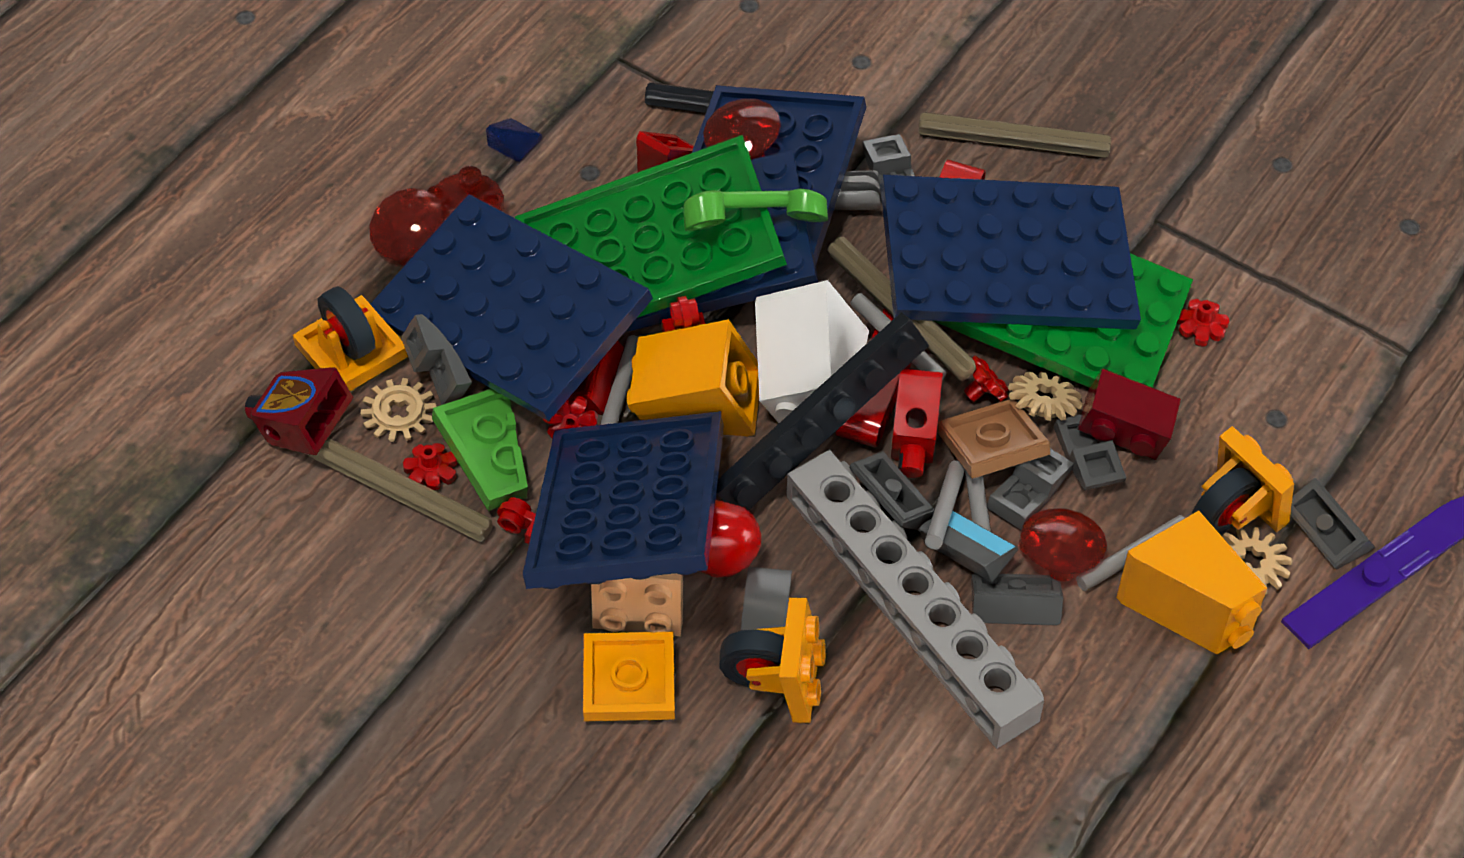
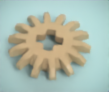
M1025 372L1024 376H1015L1013 383H1009L1008 390L1013 391L1009 393L1010 400H1019L1016 407L1019 409L1024 408L1029 411L1028 415L1033 417L1037 415L1051 421V418L1058 417L1062 421L1066 420L1065 413L1075 417L1078 413L1076 408L1081 409L1082 402L1080 401L1081 394L1073 390L1074 385L1069 382L1060 383L1061 377L1054 376L1049 380L1044 372H1040L1039 378L1033 372ZM1040 391L1043 393H1049L1053 395V397L1051 399L1047 395L1039 396L1038 392Z
M402 378L401 385H394L392 379L386 380L387 388L381 390L377 385L372 388L376 394L375 399L367 396L364 397L363 402L370 406L371 409H361V416L372 418L364 422V426L366 429L378 427L373 433L377 438L382 437L390 430L388 440L394 442L398 431H402L403 436L408 441L411 440L410 428L417 433L423 434L426 429L420 423H433L432 416L427 413H431L433 408L437 406L436 403L426 404L433 397L431 391H428L421 395L420 391L423 384L417 382L411 388L408 386L407 378ZM405 404L407 405L406 417L403 418L400 415H396L393 418L390 417L392 414L391 406L402 407Z
M1258 527L1253 528L1252 538L1248 537L1243 528L1236 529L1239 539L1227 532L1223 534L1224 540L1241 559L1245 558L1246 551H1252L1254 556L1263 557L1259 563V568H1253L1247 562L1246 564L1266 587V584L1270 583L1278 590L1282 587V584L1277 575L1286 579L1289 578L1290 572L1281 565H1291L1292 559L1285 555H1278L1287 550L1285 544L1270 546L1271 542L1275 539L1273 533L1267 535L1263 541L1259 540Z

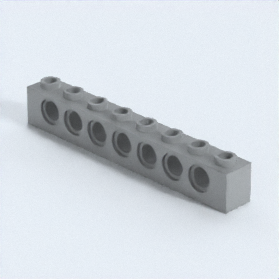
M829 449L787 474V499L994 747L998 749L1039 723L1044 704V697L1040 687L1031 678L1026 679L1015 666L1011 653L1004 646H998L988 635L987 628L982 619L974 613H969L960 602L956 589L949 582L944 583L934 572L933 565L927 555L922 551L917 552L907 540L904 529L895 520L891 521L881 510V505L869 490L865 491L856 481L855 474L849 468L848 463L845 461L840 462ZM831 500H840L843 502H832ZM856 530H866V531H868V532H866V533H860V532H857ZM882 560H891L895 563L887 564L882 562ZM908 591H918L921 594L912 595L909 594ZM943 622L948 624L949 626L940 627L933 623ZM961 654H971V655L975 656L976 658H975V659H966V658H963V657L960 656V655H961ZM997 686L1002 688L1004 691L994 692L988 689L987 687Z

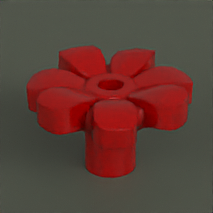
M1193 299L1189 301L1188 310L1182 309L1177 321L1180 324L1179 332L1186 338L1195 335V345L1206 346L1209 337L1214 341H1220L1225 337V330L1229 325V317L1225 314H1218L1219 304L1208 300L1200 301L1199 299Z
M977 356L972 357L976 365V370L973 373L975 380L964 389L965 394L973 402L986 392L996 396L1000 402L1006 400L1009 390L1005 381L997 379L998 376L989 368L985 360Z
M577 396L572 403L567 399L550 421L545 419L543 421L551 424L548 427L547 433L553 439L555 430L595 426L598 422V415L593 410L585 411L588 401L584 397Z
M440 443L425 446L419 444L412 449L413 457L405 458L403 461L404 472L410 474L408 478L422 485L426 482V487L432 490L440 489V480L449 485L457 477L453 467L458 464V461L452 452L445 453V446Z

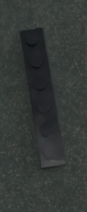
M902 312L720 476L717 482V495L724 502L745 507L749 511L782 481L789 472L794 470L929 347V344L911 319Z

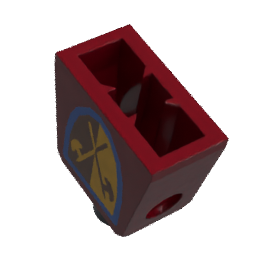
M335 367L281 372L275 375L263 395H250L247 398L245 413L249 419L253 420L266 442L270 445L309 455H317L354 397Z

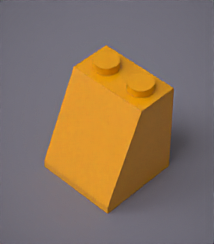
M729 319L638 337L636 354L632 357L633 374L631 388L627 391V404L630 411L635 413L640 420L721 411L724 423L723 435L746 437L755 435L759 403L758 361Z
M1197 511L1128 551L1116 598L1126 607L1203 648L1219 654L1230 646L1237 649L1252 638L1256 619L1262 612L1261 605L1267 587L1202 513Z

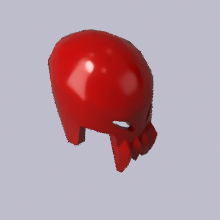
M715 499L708 569L700 572L716 578L731 577L749 567L758 555L762 541L760 526L754 515L745 507Z

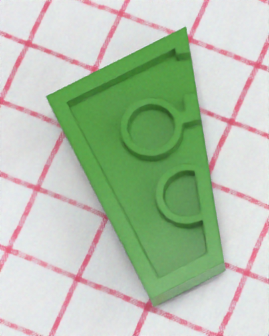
M489 389L433 408V422L488 511L500 507L502 502L508 501L511 497L527 498L528 484L521 447L518 446L515 416L514 412H512L509 398L493 389Z

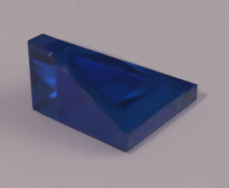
M512 118L491 124L486 128L488 146L517 162H520L542 139V134Z

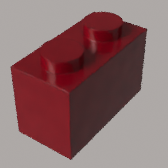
M1102 368L1088 390L1077 430L1088 433L1101 441L1113 440L1114 444L1129 449L1136 455L1147 456L1156 460L1172 438L1181 399Z

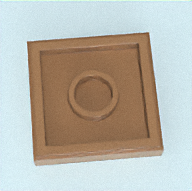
M1009 399L938 422L939 436L972 479L1050 455V442L1026 412L1016 407L1018 403L1016 400Z

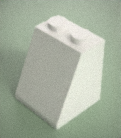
M828 280L756 298L759 401L780 423L867 344L868 328Z

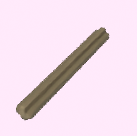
M928 112L921 113L918 127L919 134L924 136L1100 158L1108 157L1111 147V136L1106 134Z
M838 237L828 247L830 257L893 316L890 280L845 237ZM911 320L929 344V347L926 349L958 380L964 381L975 372L976 365L974 360L933 321Z
M327 438L317 455H309V457L479 542L485 541L492 531L493 526L490 518L330 438Z

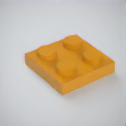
M673 632L584 633V721L674 720Z

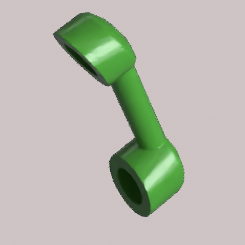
M799 188L790 191H703L691 196L684 202L685 231H694L723 223L725 221V208L786 207L787 215L792 218L809 222L828 221L827 200L816 191Z

